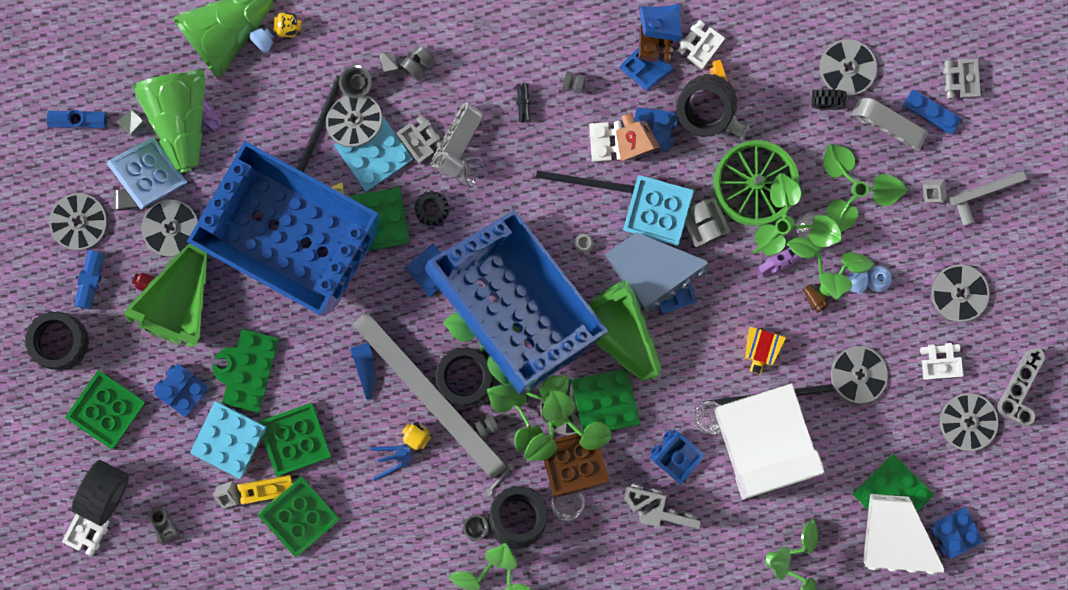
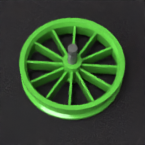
M762 140L746 141L730 149L721 159L714 175V194L720 208L734 221L748 226H762L780 219L785 211V206L777 213L774 211L763 192L765 190L770 193L771 189L765 185H772L773 182H765V180L788 168L791 179L799 184V174L793 159L781 147ZM754 148L755 175L751 172L740 151ZM757 148L772 152L761 174H758ZM737 154L750 177L727 165L726 162L733 155ZM776 154L786 165L763 177L765 169L773 155ZM725 167L747 181H720L722 170ZM721 185H746V188L727 199H724L721 191ZM748 190L750 193L738 213L735 212L727 204V201ZM758 193L761 194L772 216L758 219ZM751 194H755V219L740 215Z

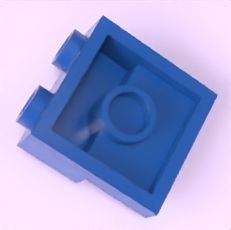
M637 107L635 122L646 121L660 148L655 150L667 152L668 147L672 148L674 136H671V130L676 129L678 119L674 117L675 113Z
M181 364L171 365L166 372L167 378L164 381L160 380L155 385L154 389L156 391L154 395L186 418L210 387Z
M673 429L664 434V441L660 446L656 445L652 448L649 458L681 485L706 455L680 432Z
M966 507L930 523L932 526L930 532L934 539L938 538L940 546H938L939 551L947 559H951L983 543Z

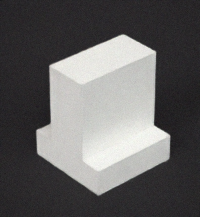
M792 384L719 406L715 409L742 500L811 479L824 473L818 452L813 448Z

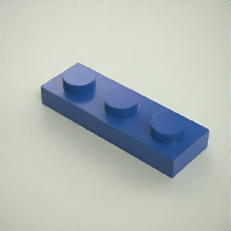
M913 89L903 104L904 108L950 135L954 133L962 119Z

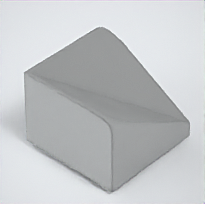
M380 53L384 74L388 75L399 72L395 54Z
M132 110L117 121L131 136H134L145 124Z
M930 179L923 183L925 203L945 201L947 198L945 179Z
M232 481L218 486L213 496L222 509H226L239 504L241 493Z

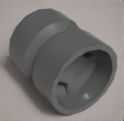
M418 45L411 52V57H406L400 66L418 82L425 75L424 70H429L436 61Z
M475 514L465 520L463 530L468 538L479 540L486 536L489 524L485 517Z

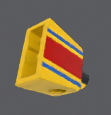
M749 327L745 359L753 361L750 372L761 375L764 364L772 366L786 337Z

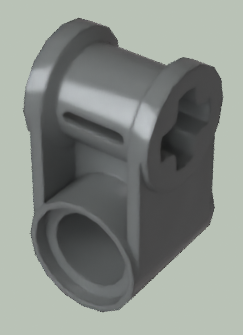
M126 189L113 191L114 210L140 208Z
M159 507L150 512L149 520L162 546L175 537H181L175 523L165 508ZM157 511L163 513L164 519L161 522L155 519Z

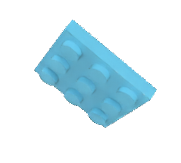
M384 117L380 131L369 143L359 147H345L338 143L334 145L366 192L413 161V158Z
M638 175L623 230L631 233L637 232L649 238L679 246L694 190Z
M215 401L190 453L242 479L267 426Z

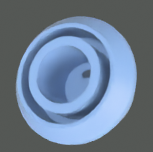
M261 28L252 31L250 39L263 53H268L274 43L271 40L274 36L268 29L263 31Z
M874 266L867 272L869 282L867 286L871 290L882 292L890 286L892 276L887 268Z
M867 271L863 273L850 272L846 275L852 281L850 291L862 293L867 289L869 284Z

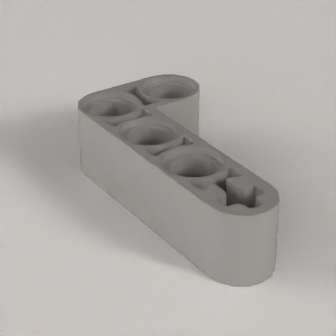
M870 98L858 99L850 115L851 118L854 119L855 117L864 124L869 123L915 150L921 149L928 135V132Z
M467 102L461 106L431 160V167L449 177H456L463 168V162L459 161L479 125L483 112Z
M1032 348L1024 353L997 405V411L1001 416L1021 426L1030 425L1035 420L1034 412L1021 403L1045 359V354L1041 349ZM1036 353L1035 357L1038 359L1032 361L1033 357L1031 356V354ZM1023 369H1026L1029 372V377L1027 379H1024L1021 376V371ZM1014 386H1018L1020 389L1018 396H1015L1012 392ZM1006 402L1011 405L1009 413H1006L1003 409ZM1022 412H1026L1028 415L1026 422H1023L1020 418Z

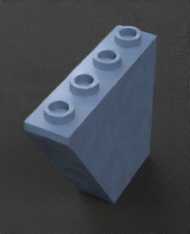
M637 232L605 254L606 259L621 280L629 281L638 303L646 313L656 310L664 300L672 299L678 290L689 287L692 284L691 281L697 277H703L709 269L706 260Z

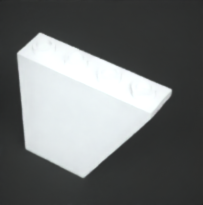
M870 494L864 549L865 566L871 570L887 568L889 571L894 572L901 569L911 573H918V571H926L929 574L944 573L941 561L910 498Z

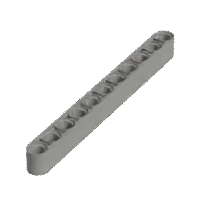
M367 311L353 323V326L491 479L495 478L507 467Z

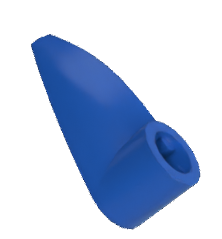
M369 342L350 348L366 400L371 399L375 385L374 358Z

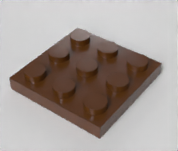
M577 433L553 439L557 444L556 452L550 458L544 460L553 498L610 484L601 448L595 450L583 448L580 445L582 436Z

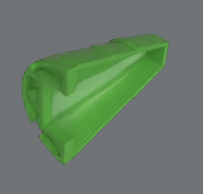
M220 0L180 13L173 20L218 79L225 73L239 51L243 49L250 38V33L259 28L274 2L272 0Z
M204 70L162 75L133 85L135 96L147 115L149 123L159 137L160 145L174 168L180 170V173L192 171L191 168L198 166L206 80Z
M188 244L127 307L124 313L126 319L131 323H134L135 320L138 322L139 328L161 339L178 345L185 342L187 347H195L200 338L203 289L206 284L207 253L192 244Z
M629 281L619 282L594 297L588 303L608 330L596 345L615 358L616 362L640 380L645 381L649 378L653 380L660 375L661 370L653 338L649 335L645 318L642 315Z

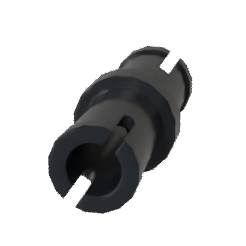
M518 83L516 84L518 122L525 123V120L530 122L529 105H531V100H529L528 83H522V85Z

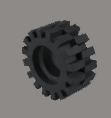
M819 89L812 91V108L821 110H841L846 108L847 92L844 90Z
M426 191L418 196L419 198L416 199L414 210L421 223L427 226H437L447 219L449 204L444 195H441L440 192ZM431 201L439 205V212L434 216L427 215L424 210L425 205Z

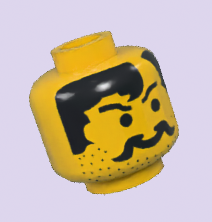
M279 13L277 17H274L273 31L279 37L294 38L297 32H301V20H298L297 15L294 13Z
M414 422L412 425L408 423L402 431L404 434L403 442L414 450L424 449L431 439V436H429L430 430L419 422Z

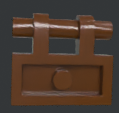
M641 24L639 28L638 59L657 62L659 57H663L665 63H670L673 56V40L644 36ZM659 43L664 44V48H660Z

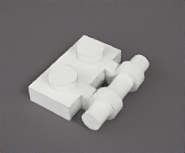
M699 20L696 25L690 28V33L687 37L681 40L680 46L676 51L681 55L686 50L690 51L691 53L687 59L700 69H703L725 38L711 27L706 33L703 32L701 29L705 24ZM696 36L701 38L696 46L691 44Z
M615 121L614 129L609 130L608 122L589 124L592 162L611 161V153H616L617 160H621L616 137V130L622 128L621 121ZM609 136H615L616 146L610 147Z
M945 343L942 346L931 344L928 347L920 348L921 355H929V360H922L923 380L963 377L961 357L954 358L953 352H960L959 344ZM946 353V358L936 359V354Z
M76 514L62 542L79 551L83 545L88 546L86 554L93 556L95 550H98L100 546L99 542L103 534L106 535L108 531L107 526L110 521L108 520L104 525L99 526ZM91 529L96 530L93 539H87Z

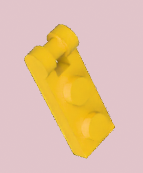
M291 475L237 484L238 491L241 493L240 503L246 504L276 498L292 484ZM253 489L254 495H249L248 490Z

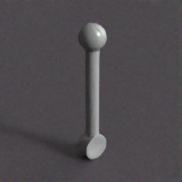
M508 464L507 469L496 482L485 490L487 496H491L495 487L509 471L514 469L513 464Z

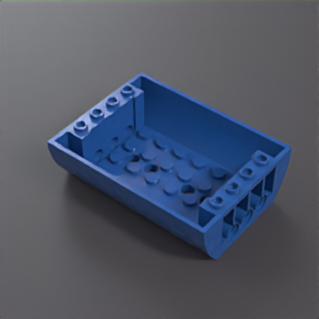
M244 141L187 242L314 313L325 316L340 302L374 242L379 227V214ZM257 211L262 212L263 215L260 221H254L253 215ZM273 220L279 222V227L276 230H270L269 224ZM306 238L312 241L309 248L302 247V241ZM322 247L328 249V254L325 257H319L318 251Z
M515 210L431 258L425 266L426 273L519 395L525 394L577 360L608 332L607 328ZM477 281H482L485 287H480ZM489 296H494L497 302L490 301ZM512 326L518 327L520 333L514 332ZM524 341L529 342L532 348H527L524 345Z

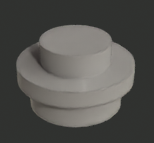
M588 234L578 235L574 241L576 250L581 253L589 252L593 247L591 236Z

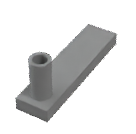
M1018 172L950 196L948 199L951 205H957L962 223L967 225L974 222L968 200L1027 179L1024 172Z

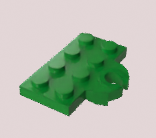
M241 329L237 347H228L216 354L214 358H225L228 361V366L225 369H219L217 365H212L215 377L220 382L226 384L222 404L257 413L260 412L279 338Z

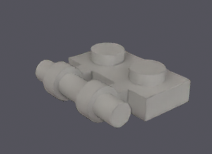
M978 58L959 59L957 61L958 67L952 66V60L945 61L943 73L946 75V85L944 87L945 92H947V99H955L954 91H960V98L980 97ZM954 74H958L959 84H954Z
M423 115L416 119L420 124L418 127H415L410 122L396 133L418 164L434 154V151L431 149L432 145L435 144L438 148L442 142L440 134H436L431 127V122L426 120ZM424 130L430 137L427 141L420 134Z

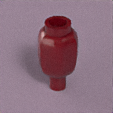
M145 272L135 273L132 284H135L136 289L144 291L148 284L156 277Z

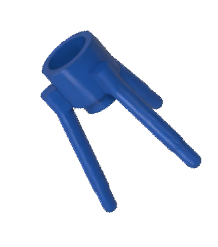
M404 444L400 446L370 447L371 451L398 450L395 451V455L378 459V463L394 459L397 460V463L401 462L373 477V481L401 467L408 466V462L413 461L410 447H404Z

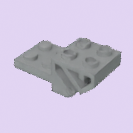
M631 484V488L626 487L624 499L633 512L637 511L641 523L659 527L660 520H665L699 529L701 521L696 520L697 516L684 513V517L678 516V511L665 509V512H663L666 496L662 495L663 491L650 489V492L643 491V486ZM656 499L655 502H653L652 504L648 505V506L645 507L644 509H645V510H648L649 508H651L652 506L656 505L657 503H658V505H657L656 507L650 509L648 512L643 513V512H642V507L645 506L646 504H649L651 501H653V500Z

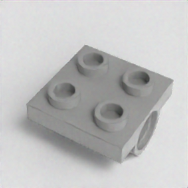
M715 197L689 208L685 227L695 248L731 232Z

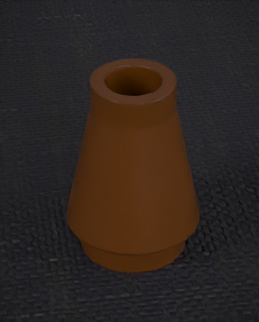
M812 284L802 290L812 311L815 310L816 313H819L829 305L828 299L814 288Z

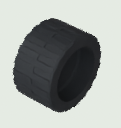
M715 74L696 76L688 82L678 97L676 104L677 117L681 125L688 132L693 133V135L712 137L720 134L729 126L737 110L738 99L735 89L723 77ZM699 90H709L716 93L724 104L723 115L713 121L699 118L690 106V98L693 93Z
M49 311L40 314L32 320L25 333V347L28 355L39 366L57 371L68 370L78 365L87 353L89 344L88 333L83 323L76 317L59 311ZM54 323L67 325L74 337L72 349L61 359L47 357L42 352L40 346L43 331Z
M459 347L449 351L441 358L435 373L436 385L440 393L448 401L459 406L475 405L483 401L488 395L487 389L492 388L494 383V376L488 368L486 356L478 350L469 347ZM460 359L475 361L483 372V382L480 388L469 395L457 394L449 387L447 382L449 367Z
M102 460L96 461L78 487L71 506L72 512L99 526L104 525L115 511L124 494L129 479L128 473Z
M511 486L504 489L493 500L488 517L489 530L495 540L501 545L506 543L509 548H527L535 544L542 536L548 521V508L546 507L545 500L542 499L538 492L525 486ZM512 501H521L528 504L536 514V523L533 529L525 534H514L506 530L500 522V512L505 504Z

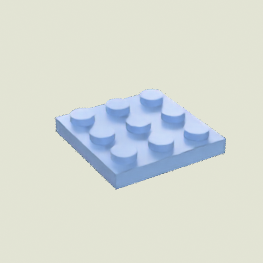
M154 137L110 159L107 163L140 209L167 196L187 183L179 170L174 168L167 154Z

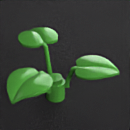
M828 145L823 159L826 172L833 178H838L844 174L853 183L851 187L853 197L847 203L842 199H837L829 203L826 208V215L834 219L841 232L850 228L858 218L857 208L850 205L857 197H864L869 191H874V201L881 206H889L898 201L907 192V188L899 179L888 174L876 176L873 179L874 188H869L865 182H857L847 174V171L852 170L855 165L853 153L842 146Z
M780 173L772 183L770 197L776 207L785 206V211L782 214V218L776 222V225L764 224L757 229L754 242L758 244V247L753 250V253L756 254L759 251H763L765 256L781 252L786 245V238L782 234H787L792 229L812 228L809 231V238L818 247H828L840 242L842 239L841 230L834 219L827 215H817L814 217L813 225H795L794 220L787 216L789 205H795L800 201L802 195L801 188L795 180Z
M808 237L794 238L786 244L800 257L813 258L815 255L817 256L820 273L819 280L821 282L819 291L821 294L832 296L836 300L852 288V281L842 275L845 269L848 268L853 273H863L870 270L874 265V262L866 256L855 252H848L841 257V262L845 265L842 266L838 275L835 273H823L821 254L819 253L822 247L814 245Z
M457 312L450 315L443 322L457 340L469 342L475 338ZM512 326L514 332L520 333L518 327ZM481 346V353L489 357L487 365L492 375L504 385L511 384L484 347Z
M567 374L551 376L544 380L540 387L541 396L530 392L519 395L512 384L499 385L487 389L491 406L496 412H508L515 405L526 423L527 428L519 429L514 439L515 447L519 453L524 455L530 441L535 436L543 433L539 426L534 425L530 427V423L520 407L526 403V396L539 400L544 399L546 402L551 389H556L566 394L569 388V377Z
M551 389L542 410L544 417L550 420L548 422L550 435L548 437L546 434L541 433L535 436L526 448L525 459L541 461L550 458L557 449L556 442L552 440L553 426L559 427L565 422L578 435L582 436L580 445L588 450H595L604 446L611 439L612 432L606 424L593 422L582 433L567 418L575 409L573 400L564 392Z
M811 518L802 531L801 541L803 547L801 549L790 551L788 547H783L778 552H768L766 556V565L773 569L776 577L779 580H784L787 574L801 580L803 585L800 590H817L816 582L813 578H808L807 580L789 570L791 554L805 551L811 554L817 546L818 529L815 521Z
M506 543L486 552L485 558L489 565L479 577L476 578L473 573L459 571L449 575L450 580L464 590H479L481 587L479 582L490 568L496 565L498 568L507 569L508 587L504 590H532L523 584L512 585L511 570L516 568L517 561L513 555V549L509 548Z

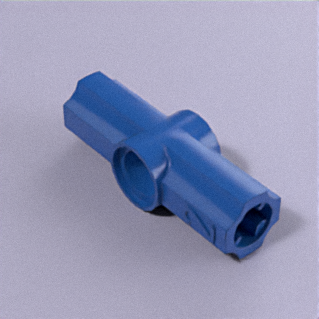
M71 110L48 111L47 113L48 128L106 129L107 126L106 112ZM81 116V121L78 124H74V117Z
M88 250L84 268L80 271L78 277L79 288L74 306L91 310L96 290L99 289V279L102 278L100 273L105 259L104 253Z

